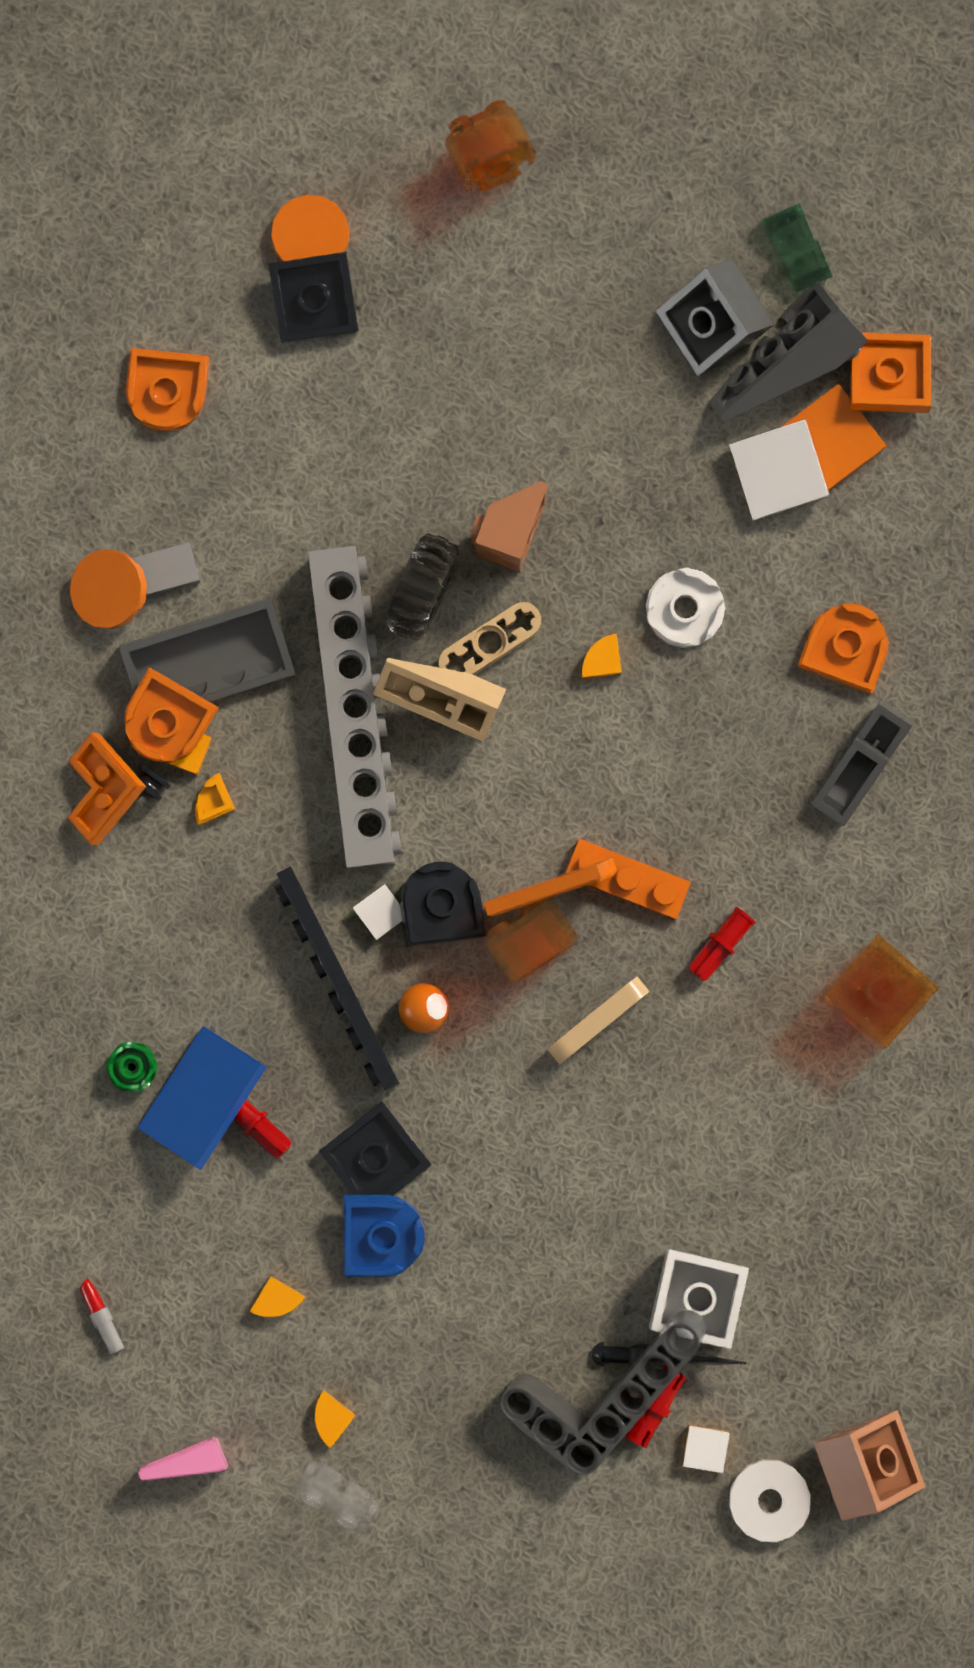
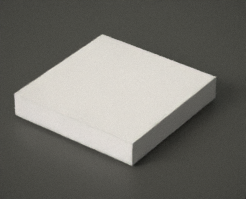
M805 419L729 444L754 521L830 496Z

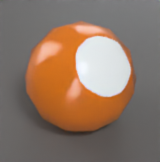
M419 983L410 986L403 992L398 1003V1014L401 1022L407 1029L415 1033L428 1034L435 1032L445 1023L448 1017L449 1004L447 998L440 988L432 984Z

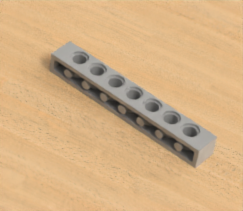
M356 546L309 551L346 868L348 871L396 865L395 855H402L399 831L391 832L390 816L397 815L394 791H386L385 776H392L390 752L382 753L380 737L388 736L385 712L377 713L375 698L378 697L373 695L380 678V673L372 674L370 661L372 658H378L375 634L367 635L366 619H373L370 595L363 596L361 580H368L366 557H358ZM338 582H347L353 587L351 595L344 600L335 599L330 594L332 587ZM342 621H352L357 625V632L352 638L342 639L335 634L337 625ZM350 659L359 661L362 664L361 673L355 678L342 676L340 668L345 661ZM357 698L365 701L367 710L361 717L352 718L345 713V706L350 700ZM357 738H366L372 743V749L365 757H355L349 751L351 743ZM362 777H370L377 783L376 791L369 797H361L354 791L355 783ZM368 816L377 817L382 822L380 832L372 837L364 836L359 831L360 822Z

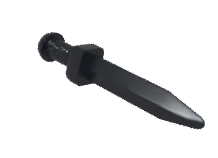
M599 1342L592 1349V1359L599 1366H603V1362L626 1363L631 1367L649 1344H635L629 1348L604 1346V1342ZM693 1356L688 1361L689 1364L704 1365L747 1364V1362L708 1356ZM651 1358V1361L665 1362L661 1358Z

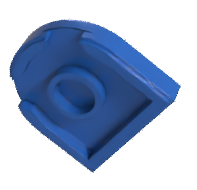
M344 1195L343 1277L394 1276L402 1273L415 1262L422 1253L425 1233L422 1219L410 1203L391 1195Z

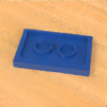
M202 1026L138 1126V1129L196 1168L202 1170L267 1066Z

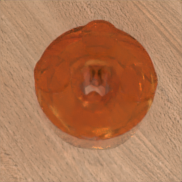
M505 100L492 102L484 111L471 117L468 115L460 116L454 119L448 126L451 133L445 141V147L467 190L472 191V185H478L480 191H486L511 181L521 174L518 168L520 165L527 161L530 166L536 158V151L517 112L512 107H508Z

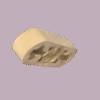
M520 602L511 606L447 647L439 657V668L446 669L449 666L450 661L448 657L454 654L459 659L468 654L469 650L464 646L471 642L474 653L483 661L476 665L473 657L463 664L464 673L472 675L479 673L533 638L539 632L541 627L539 610L527 602ZM521 611L524 616L531 614L534 617L530 621L531 629L526 631L523 627L517 628L511 632V636L516 640L509 643L505 631L497 624L505 621L506 628L515 624L516 613ZM487 632L496 633L502 641L501 648L492 654L483 652L478 645L479 638Z
M636 976L547 1049L559 1065L562 1064L650 991Z

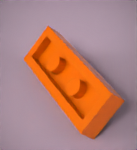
M578 840L566 873L613 857L617 869L616 874L587 886L677 920L691 884L690 881L585 840Z

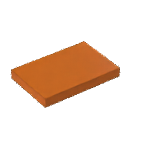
M612 857L499 895L483 903L487 915L493 917L601 881L616 874L617 869Z

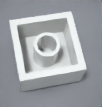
M666 1249L649 1329L660 1332L679 1311L692 1310L700 1314L706 1324V1334L702 1342L731 1349L749 1268ZM675 1329L679 1337L690 1340L694 1339L691 1332L687 1329Z

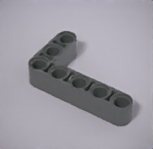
M683 1310L675 1314L587 1418L540 1379L531 1374L518 1375L511 1381L500 1401L502 1413L570 1471L579 1475L591 1474L600 1466L694 1356L706 1334L705 1321L700 1314L692 1310ZM675 1329H687L691 1332L694 1339L684 1340L680 1338ZM651 1358H661L667 1363L669 1369L663 1370L655 1367ZM635 1387L639 1389L644 1398L632 1397L626 1388ZM515 1393L525 1394L529 1398L530 1403L520 1402L516 1398ZM602 1416L614 1418L619 1426H608L603 1421ZM546 1419H555L561 1424L562 1429H553L548 1425ZM578 1445L590 1447L594 1455L588 1456L583 1454L579 1450Z

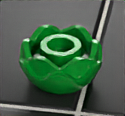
M124 1042L119 1044L108 1057L106 1070L112 1084L122 1091L139 1092L147 1088L155 1078L157 1062L153 1052L146 1045ZM131 1063H134L136 1065V1069L134 1071L129 1070V1065Z

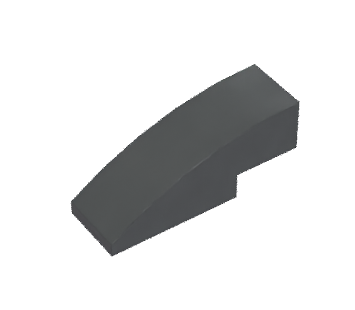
M880 700L811 805L842 826H845L911 729L914 721L883 700Z

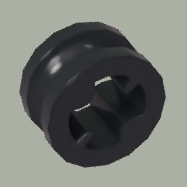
M142 764L140 767L141 774L138 778L146 786L143 791L160 802L162 799L161 791L169 789L171 785Z

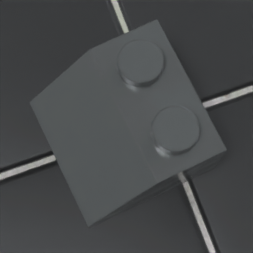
M733 259L706 267L656 310L697 376L704 374L751 345L775 325Z

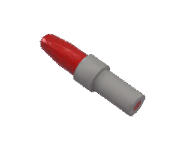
M86 1279L82 1283L80 1290L91 1314L89 1315L94 1327L98 1329L111 1355L124 1349V1346L113 1325V1318L108 1307H105L92 1282Z

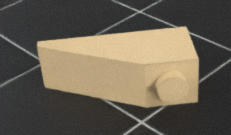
M388 658L373 695L484 742L506 689L470 673Z

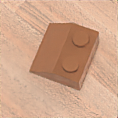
M541 481L490 504L485 516L478 514L470 535L472 537L471 544L475 545V556L521 572L547 500L548 484Z
M898 1410L836 1431L814 1442L819 1462L826 1476L841 1521L879 1513L925 1488Z

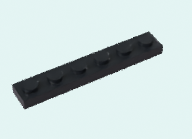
M290 866L276 873L281 883L275 885L274 888L284 907L292 904L298 916V919L292 921V924L302 943L310 940L316 952V955L310 957V960L320 979L328 976L334 990L327 994L338 1015L346 1012L352 1026L345 1030L355 1050L364 1048L370 1060L369 1063L363 1066L373 1086L376 1087L382 1084L384 1090L387 1091L399 1085L400 1083L293 869Z

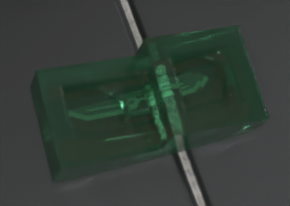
M800 203L761 219L768 238L795 292L806 289L817 281L821 282L833 277L819 241L813 238Z

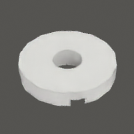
M683 568L671 571L658 578L649 591L645 608L648 623L657 637L669 645L688 648L699 646L714 636L722 624L725 603L723 594L715 580L702 571ZM682 597L692 599L697 606L696 614L691 618L679 617L674 610V603Z
M762 1459L748 1464L736 1476L729 1491V1508L735 1523L746 1535L761 1542H779L792 1537L804 1526L810 1512V1492L805 1479L794 1467L780 1460ZM774 1489L780 1494L781 1504L777 1510L765 1512L759 1507L758 1498L764 1490Z

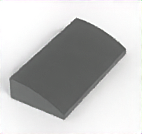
M271 597L119 645L134 693L149 667L209 702L296 675Z

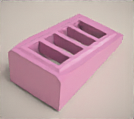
M214 1436L148 1463L139 1469L138 1474L141 1480L207 1474L226 1470L228 1463L218 1438Z

